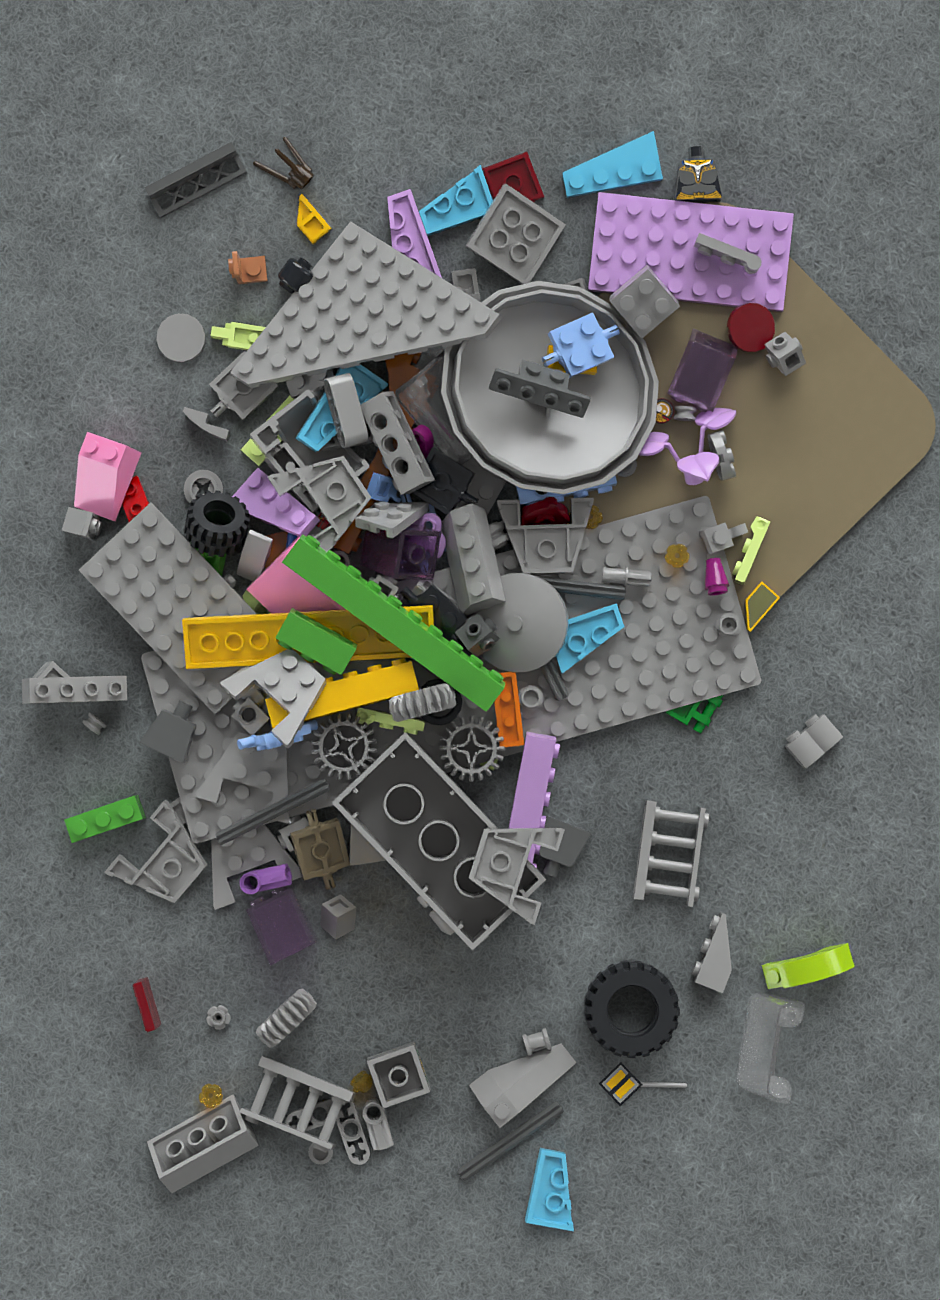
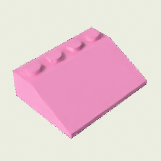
M297 537L246 589L271 614L289 613L292 608L299 612L346 610L282 563L300 537Z

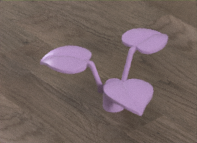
M711 408L702 411L696 416L695 423L702 426L700 428L699 453L680 459L672 445L667 442L669 435L662 432H650L639 455L650 456L667 448L677 462V468L684 473L686 484L697 485L703 481L708 482L713 470L719 463V456L715 453L703 452L705 431L707 428L717 430L728 425L736 416V410Z

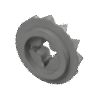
M209 470L193 472L184 484V495L187 501L190 503L193 499H196L200 491L195 484L196 482L206 485L211 481L208 491L215 493L216 490L223 493V484L220 478Z

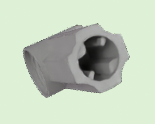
M371 1098L367 1100L362 1113L373 1151L393 1146L394 1141L385 1108L383 1109L380 1099ZM371 1106H376L380 1109L381 1113L378 1116H371L368 1114L367 1109Z

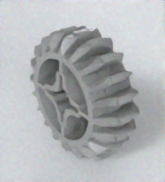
M445 683L394 696L389 700V710L393 720L397 722L447 710L456 705L455 690L453 691V688Z
M338 713L336 714L337 722H334L332 717L329 716L327 720L330 725L327 727L321 722L319 726L324 731L322 733L317 730L314 731V735L320 738L319 741L311 740V744L318 745V749L311 750V754L319 753L320 757L316 758L314 762L317 764L323 761L324 765L321 766L320 770L323 772L329 767L331 769L328 773L329 777H332L334 772L337 771L338 780H342L343 773L347 772V778L351 780V771L355 770L356 775L359 777L361 775L359 768L362 766L366 770L369 767L365 764L366 760L374 763L375 759L370 757L369 753H377L378 749L370 748V744H375L378 741L377 739L369 740L368 736L372 735L374 730L371 729L366 732L364 730L368 726L366 722L361 726L358 725L360 717L356 716L354 722H351V714L347 713L346 721H342V716ZM338 726H351L358 730L360 734L353 738H346ZM332 730L336 744L332 749L324 752L325 738ZM338 735L341 740L345 739V742L347 740L349 742L356 740V742L348 747V753L351 758H349L347 753L344 754V751L333 753L341 745ZM364 740L365 751L361 760L357 763L353 755V748ZM336 755H342L351 767L336 766L328 759Z
M474 715L469 716V723H465V718L461 716V725L459 726L453 720L451 725L455 729L451 731L445 727L444 731L449 734L448 738L444 736L439 738V740L446 742V746H438V750H446V754L439 756V759L444 760L448 758L449 760L443 767L447 769L452 765L454 769L450 774L454 776L457 771H460L459 779L462 781L465 774H469L470 782L474 780L473 774H478L479 780H483L481 773L483 771H486L487 775L491 776L492 772L488 768L491 765L495 769L499 768V765L494 763L495 758L501 761L504 758L501 755H497V750H505L504 746H497V742L503 741L504 738H495L494 734L499 732V728L490 731L488 728L493 722L488 721L486 726L482 725L484 720L482 716L479 717L478 723H474ZM468 728V737L465 743L451 744L453 737L460 730ZM475 728L483 730L489 736L492 745L479 744L475 737ZM471 735L473 736L475 746L485 747V749H478V752H475L476 754L473 755L472 762L470 761L468 751L458 749V747H464L465 744L468 745L467 742L470 741ZM451 752L464 753L467 756L468 769L458 765L454 761ZM482 752H492L488 762L482 767L475 769L476 756Z
M298 989L257 1028L256 1034L260 1037L259 1039L263 1044H266L269 1048L276 1046L316 1008L317 1003L309 992L307 993L304 989Z

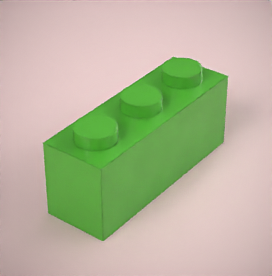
M294 608L290 610L275 637L279 640L278 643L288 650L296 649L301 652V657L309 662H314V660L323 665L322 668L333 675L336 673L342 675L358 645Z
M135 795L64 819L71 842L74 843L145 819L146 816L139 795Z

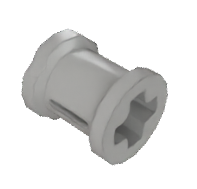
M546 1028L535 1034L522 1035L528 1056H531L532 1052L545 1048L548 1050L552 1049Z

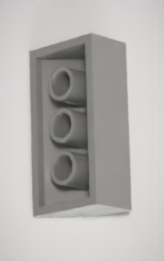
M471 503L450 511L442 521V533L446 538L445 548L459 610L467 616L506 602L485 509Z
M234 1094L147 1141L158 1177L171 1193L259 1146L249 1121L244 1120L245 1115L239 1113L241 1107Z

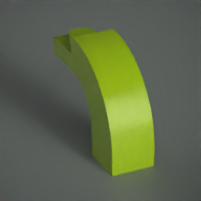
M848 943L829 946L805 956L762 965L768 989L803 985L832 977L854 968Z

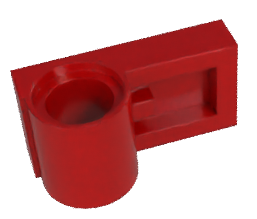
M138 475L132 477L122 503L129 522L149 504Z

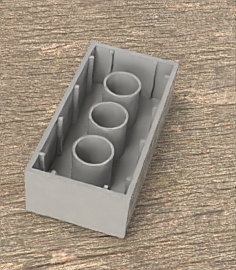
M407 732L332 802L472 950L513 912L508 906L469 879L484 829L498 828ZM528 859L516 893L526 898L546 880Z

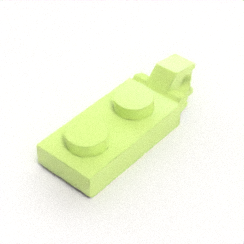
M231 322L226 323L225 328L212 326L211 338L223 340L222 345L228 346V348L248 350L266 327Z
M757 516L750 528L753 538L752 540L747 538L742 549V552L746 553L742 562L737 561L732 573L736 576L734 582L740 585L745 583L770 521Z
M358 707L356 715L360 717L358 722L360 724L366 722L369 725L375 721L380 722L379 727L393 730L394 726L404 727L403 732L418 735V731H424L425 720L413 718L397 722L393 720L391 713Z

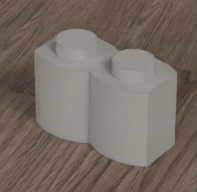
M814 714L805 722L807 727L803 731L799 732L796 730L786 738L788 743L784 747L803 769L808 768L843 738L841 733L824 714L819 717Z

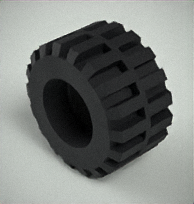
M216 490L215 493L207 491L204 495H197L196 499L190 502L184 527L185 538L188 542H191L190 546L194 549L198 548V552L201 554L205 552L211 557L214 555L224 557L225 554L230 556L234 554V550H240L241 545L245 542L250 520L249 510H246L244 502H239L240 499L238 497L230 496L231 493L226 492L223 494L221 491ZM211 522L220 523L222 525H215Z

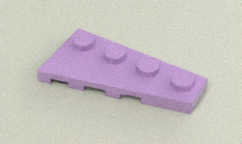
M411 189L387 197L392 247L442 278Z
M258 467L232 496L238 497L240 503L244 502L246 510H249L250 517H255L264 523L277 526L281 530L301 537L302 534L307 536L320 521L318 517L288 492L280 497L268 480V476Z

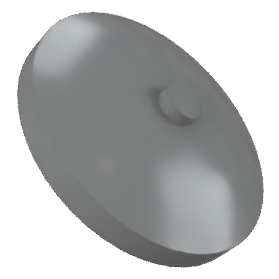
M511 573L500 576L506 602L472 613L469 616L470 618L480 614L484 619L489 617L498 628L495 632L500 639L495 642L493 648L483 652L481 655L493 666L509 672L519 673L538 669L550 662L559 653L565 642L568 632V614L565 603L557 590L538 576L527 573Z

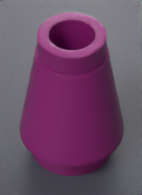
M707 559L705 590H708V595L710 596L727 593L729 583L721 559Z

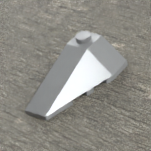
M560 1043L552 1046L550 1050L546 1048L533 1053L531 1056H525L489 1069L469 1086L490 1117L501 1128L577 1062Z

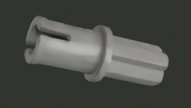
M603 567L602 583L624 584V587H627V584L638 586L651 585V572L628 570V567L626 569Z

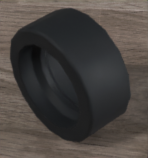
M439 678L429 680L420 689L445 684L446 682ZM453 688L456 694V705L447 715L437 717L428 714L421 716L422 719L433 725H444L452 722L457 718L462 709L461 693Z

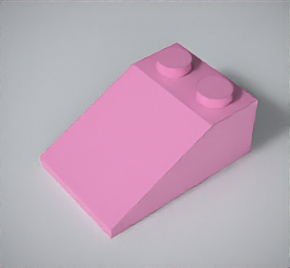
M87 432L78 455L74 507L116 521L141 452L127 445Z

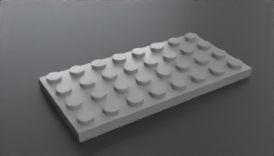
M151 502L86 562L79 571L214 714H217L233 698L221 687L220 682L229 678L244 666L186 669L182 619L253 615L256 612L205 558L190 546L186 538Z

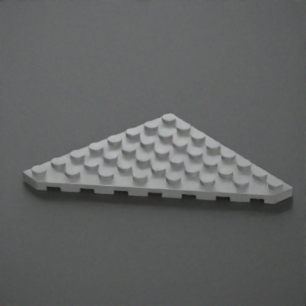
M350 221L311 270L313 278L310 282L302 285L299 288V292H294L230 373L250 388L261 387L260 384L289 381L293 380L296 376L305 374L312 376L326 373L327 370L340 367L345 369L359 366L361 362L371 360L377 362L394 358V355L403 353L410 355L428 351V348L457 345L461 344L464 340L473 338L477 340L485 339L502 318L499 313Z

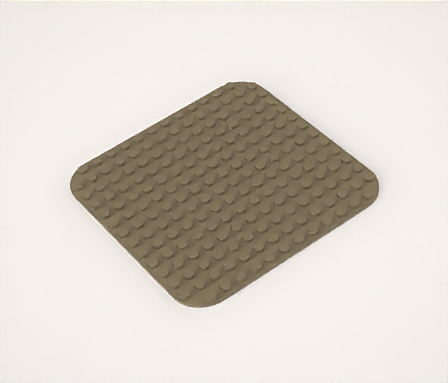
M708 202V203H703V204H711V205H720V206L736 207V206H734V205L727 204V203H723V202ZM790 256L783 312L769 311L775 322V334L772 339L786 332L792 339L796 337L803 348L802 354L806 364L787 376L777 367L772 368L768 363L766 347L757 352H743L735 348L730 342L727 321L731 312L737 307L678 301L680 307L643 337L659 381L657 399L664 398L669 400L673 404L674 409L675 406L695 407L697 410L693 414L694 417L702 411L711 408L736 410V416L728 425L717 430L707 428L703 452H710L707 435L723 430L727 440L725 447L726 449L731 448L734 462L732 464L736 477L722 481L716 469H714L708 482L703 481L697 485H688L685 482L684 473L677 468V462L667 448H664L661 452L654 455H638L636 459L637 467L632 475L628 477L615 475L617 484L612 486L613 491L598 494V490L588 492L589 496L583 497L594 498L585 529L698 497H709L717 525L726 523L727 528L730 529L745 523L748 533L732 538L734 546L724 549L733 582L736 576L732 573L737 561L742 562L746 554L742 552L747 538L751 540L753 538L750 527L755 518L758 516L770 521L745 583L740 585L734 582L746 625L745 599L762 581L781 597L921 461L929 451L935 435L934 412L924 393ZM601 293L598 296L612 305L609 296L612 295L611 293ZM673 415L667 423H655L651 432L668 434L669 440L667 442L672 445L680 459L699 453L700 428L702 426L697 425L695 421L675 420ZM573 495L564 497V501L560 502L568 508L569 513L571 512V498H574Z

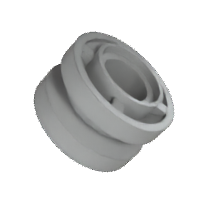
M496 521L489 525L494 551L507 545L510 539L508 534L503 531L505 529L503 521Z

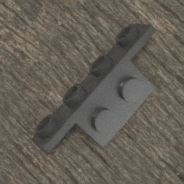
M522 360L518 374L496 368L489 384V389L580 418L584 417L591 399L589 396L568 390L570 374Z

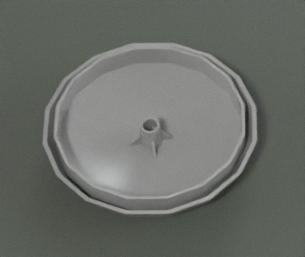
M535 281L498 290L481 302L499 313L502 318L490 335L485 339L477 340L473 338L464 340L461 344L446 347L441 394L455 435L483 468L521 489L567 494L605 484L637 459L656 423L659 381L645 340L641 339L613 305L581 287ZM593 313L603 330L613 325H617L618 328L616 330L619 329V335L608 339V345L614 355L613 359L598 365L595 375L578 374L569 378L568 390L591 398L583 418L489 389V384L496 368L518 374L522 360L544 366L545 362H542V357L547 355V347L553 345L548 333L556 328Z

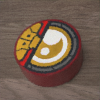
M657 399L656 423H667L674 415V406L667 399Z

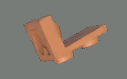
M237 251L232 252V259H228L229 272L232 274V278H236L238 284L268 281L265 256L240 258Z

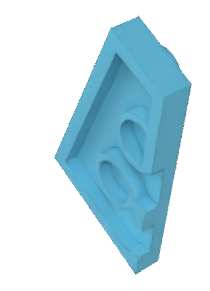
M481 165L419 211L427 236L474 221L485 215L493 200Z
M617 603L568 619L567 636L561 650L556 655L561 674L624 628Z
M540 1148L525 1216L526 1223L574 1231L571 1217V1200L569 1199L566 1154L564 1152Z

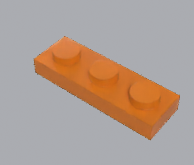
M516 672L499 673L503 676V681L505 682L503 691L494 701L497 728H499L498 737L504 738L503 741L499 742V746L524 745Z

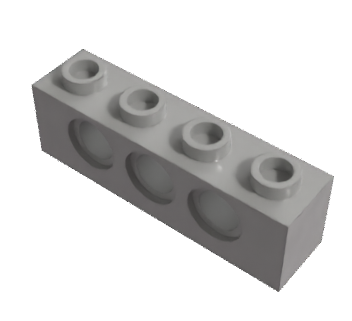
M382 392L362 403L360 406L365 423L372 432L371 437L374 444L380 449L384 466L389 469L393 477L392 482L395 489L401 495H404L435 481L394 392ZM383 416H385L387 419L386 427H384L382 424ZM394 438L397 440L398 447L396 450L394 449L392 444ZM404 461L408 464L407 472L403 469Z
M127 676L22 679V704L127 700Z

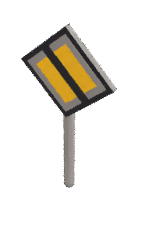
M622 1062L598 1083L619 1106L628 1100L640 1087H687L686 1083L640 1082Z

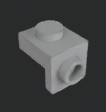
M297 815L290 819L288 826L279 830L281 835L277 837L283 849L288 848L290 852L294 851L293 843L289 837L290 833L307 827L309 825L307 816L301 818L300 815Z

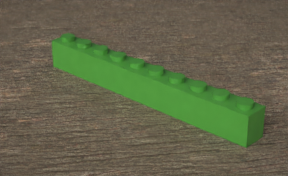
M303 534L282 561L283 564L487 712L505 687L504 678L501 674L493 669L489 671L483 667L484 663L475 655L468 656L462 651L463 647L456 641L451 640L449 642L442 637L443 633L433 625L427 626L422 622V617L413 610L408 612L401 606L400 600L392 595L388 597L382 593V588L372 580L367 582L360 576L361 572L351 565L347 567L341 563V558L331 550L326 552L319 546L320 542L310 535L307 537Z

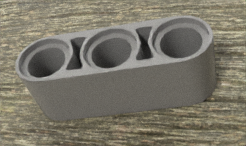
M345 373L325 378L324 389L341 447L347 448L368 442V432L351 374Z

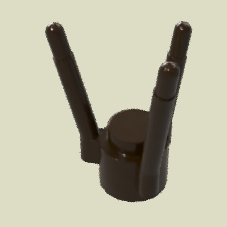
M284 137L283 141L299 164L295 165L278 148L275 149V153L292 169L288 174L291 179L257 161L253 162L254 166L284 181L293 189L298 186L302 190L314 177V174L311 173L312 169L304 162L287 137Z

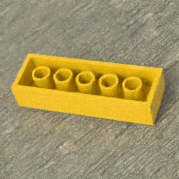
M406 658L391 661L392 666L382 668L381 664L367 667V673L358 675L356 670L342 674L343 679L334 681L333 677L325 678L327 683L312 710H309L304 722L389 700L394 696L419 690L412 661L406 662ZM270 697L265 699L271 725L274 729L289 713Z

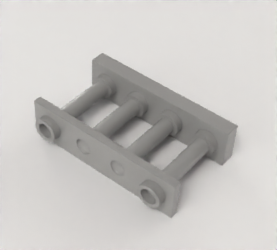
M645 800L632 897L633 899L644 900V895H649V893L687 898L686 905L693 907V902H698L699 887H696L702 833L703 828L708 827L709 814L705 813L706 808L699 807L698 815L660 810V807H656V801ZM660 819L696 824L695 839L657 834V831H653L654 821L658 822ZM661 844L693 849L692 862L683 863L654 859V856H650L651 846ZM652 868L690 873L688 888L650 883V880H646L648 870L652 871Z
M262 1056L258 1066L264 1068L263 1073L265 1074L251 1110L241 1108L239 1112L245 1115L244 1120L257 1125L261 1121L313 1142V1148L323 1152H327V1149H335L336 1144L328 1142L342 1105H345L346 1101L353 1102L356 1093ZM281 1074L287 1077L286 1082L288 1083L275 1116L272 1119L260 1114L273 1078H277V1075ZM303 1083L310 1086L308 1090L310 1094L297 1127L294 1128L282 1122L296 1087ZM323 1092L333 1095L331 1098L333 1103L318 1138L305 1131L319 1095L322 1096Z

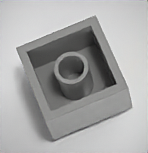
M648 265L643 267L609 296L612 305L641 339L680 307L678 300Z
M415 1041L368 1057L367 1064L383 1109L430 1092L431 1087Z

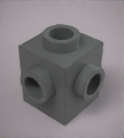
M480 614L468 618L464 625L455 632L468 651L476 657L493 648L495 642L500 639L495 632L498 628L489 617L484 619Z

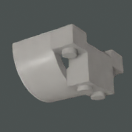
M310 390L303 392L250 434V438L264 454L265 462L275 474L341 456L345 457L357 477L369 468L367 461L360 458L350 447L314 452L295 439L317 405L315 396ZM303 483L289 491L295 499L298 497L303 505L312 513L319 509Z

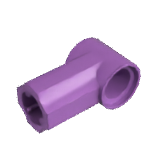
M287 863L263 869H254L244 874L240 879V888L246 894H255L260 891L292 884L291 869ZM251 876H253V877H255V878L257 879V881H258V886H257V888H255V887H253V886L251 885V883H250V877H251Z

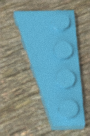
M654 131L562 172L566 197H575L663 180Z
M362 365L345 369L339 368L335 375L351 374L360 405L375 397L389 385ZM325 392L295 438L314 452L319 451L337 434Z

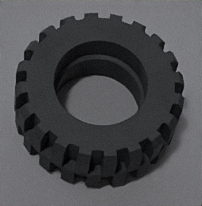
M620 961L621 963L611 964L603 972L600 971L593 983H590L584 1000L585 1019L592 1036L605 1050H609L619 1057L622 1055L628 1058H636V1056L641 1055L646 1057L650 1055L649 1053L662 1049V1045L666 1041L669 1042L673 1037L672 1033L677 1029L678 1016H680L679 999L667 977L652 965L644 964L641 961ZM626 986L643 988L651 995L655 1005L652 1021L647 1027L637 1032L620 1030L612 1023L609 1017L608 1007L612 996L619 989Z

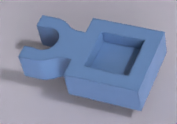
M373 472L367 488L371 499L385 502L391 499L400 503L401 498L396 496L397 490L393 485V478Z

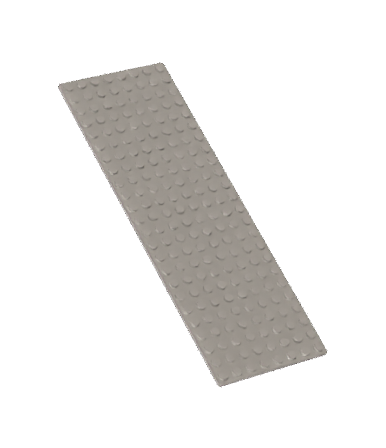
M698 497L585 529L573 573L532 574L538 577L624 586V584L602 583L603 567L626 569L628 567V570L651 572L652 581L650 586L627 584L623 600L559 593L565 603L568 619L617 603L624 628L562 674L556 656L552 659L569 693L568 697L560 701L556 700L540 668L528 672H516L518 695L524 687L529 685L538 687L543 693V702L537 709L527 710L520 705L524 743L527 731L556 737V742L753 687L761 683L760 673L725 551L723 549L709 555L701 535V531L717 526L709 497ZM514 550L495 555L500 576L506 573H522ZM707 559H721L729 583L727 593L710 596L708 595V590H705ZM450 567L403 580L396 584L399 587L398 594L406 586L412 591L423 577H426L457 602ZM382 588L381 592L387 595V590ZM731 613L740 619V631L738 634L724 637L719 633L720 630L716 628V622L721 618L722 614ZM155 651L144 653L141 656L157 716L163 709L174 713L179 701L193 706L187 720L196 724V729L185 763H180L169 757L192 842L197 844L215 839L217 832L270 806L274 793L224 779L217 803L195 797L197 791L238 732L249 734L231 715L235 711L232 707L238 701L232 698L217 714H214ZM482 657L481 661L484 663L482 666L489 671L493 669L498 673L509 672L493 666ZM401 658L349 661L342 674L356 670L358 675L367 673V667L381 664L382 668L392 666L391 661ZM406 658V662L412 661L419 689L427 681L439 678L416 660ZM319 662L309 663L324 678L333 677L334 681L343 679V675L338 673L333 675L322 668L323 665ZM259 688L265 699L270 698L263 689ZM461 694L462 709L457 718L454 719L458 726L461 725V716L465 718V723H469V716L474 715V723H478L479 717L482 716L484 717L482 725L486 726L488 721H492L493 723L488 729L492 731L497 728L494 702L486 712ZM389 700L361 707L390 713ZM265 702L260 707L269 715ZM247 708L243 713L244 719L247 722H253L256 719V711L253 708ZM358 708L339 712L342 716V721H346V714L350 713V721L354 722ZM452 708L432 713L431 715L437 717L445 716ZM332 714L334 722H337L336 714ZM331 715L313 719L317 721V731L321 733L324 731L319 726L321 722L327 727L330 725L327 717ZM269 721L256 734V736L272 732L271 730L273 728L271 725V721ZM374 721L364 729L366 732L371 729L374 730V733L368 736L369 740L377 739L378 741L375 744H370V748H376L378 752H370L369 756L373 757L376 761L405 733L403 732L404 727L394 726V729L391 730L379 727L380 722ZM424 721V731H418V735L408 733L445 773L451 772L454 769L452 765L447 769L443 767L449 760L448 758L440 760L439 756L445 755L446 750H438V746H446V742L439 740L440 736L446 738L449 736L444 731V728L447 727L451 731L455 729L451 722L444 725H433ZM338 726L346 738H353L360 734L358 730L351 726ZM468 728L460 730L453 737L451 744L465 743L468 737ZM475 728L477 742L483 745H492L489 736L483 730ZM315 730L311 731L310 734L303 735L304 740L295 742L289 749L287 748L288 793L290 796L322 779L327 781L330 790L290 810V817L306 813V811H311V809L317 810L332 806V802L358 778L355 770L351 771V780H348L347 772L343 773L342 780H338L337 771L334 772L332 777H329L328 773L331 770L329 767L323 772L320 770L324 762L321 761L317 764L314 762L316 758L320 757L319 753L311 754V750L318 749V745L311 744V740L319 741L320 738L314 735ZM332 730L325 738L324 752L329 751L336 744ZM338 735L341 745L333 753L344 751V754L347 753L349 758H351L348 753V747L356 742V740L351 742L347 740L345 742V739L341 740ZM471 735L470 741L467 742L468 745L465 744L464 747H458V749L468 751L470 761L472 762L473 755L476 754L475 752H478V749H485V747L475 746L473 736ZM364 740L353 748V755L357 763L361 760L365 751ZM524 745L505 747L504 751L497 750V755L505 757L523 752ZM451 752L454 761L463 768L468 767L467 756L464 753ZM492 752L479 753L476 756L475 765L487 762ZM336 755L328 759L336 766L351 767L342 755ZM366 760L365 764H367L368 766H371L373 764L368 760ZM362 766L359 768L362 774L365 770ZM271 820L265 824L275 822L276 820Z

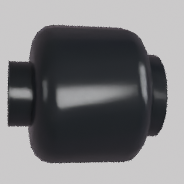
M302 257L299 260L290 258L278 273L279 285L291 294L299 292V288L304 284H308L313 278V273L310 270L312 265Z

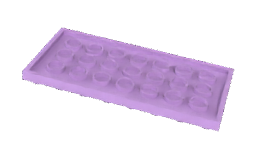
M599 192L588 291L613 294L643 267L648 265L678 301L738 307L746 303H758L769 311L783 312L794 214ZM698 234H704L757 255L762 262L760 268L755 274H748L744 266L736 263L733 266L720 261L721 257L713 254L706 256L697 251L698 248L693 247Z

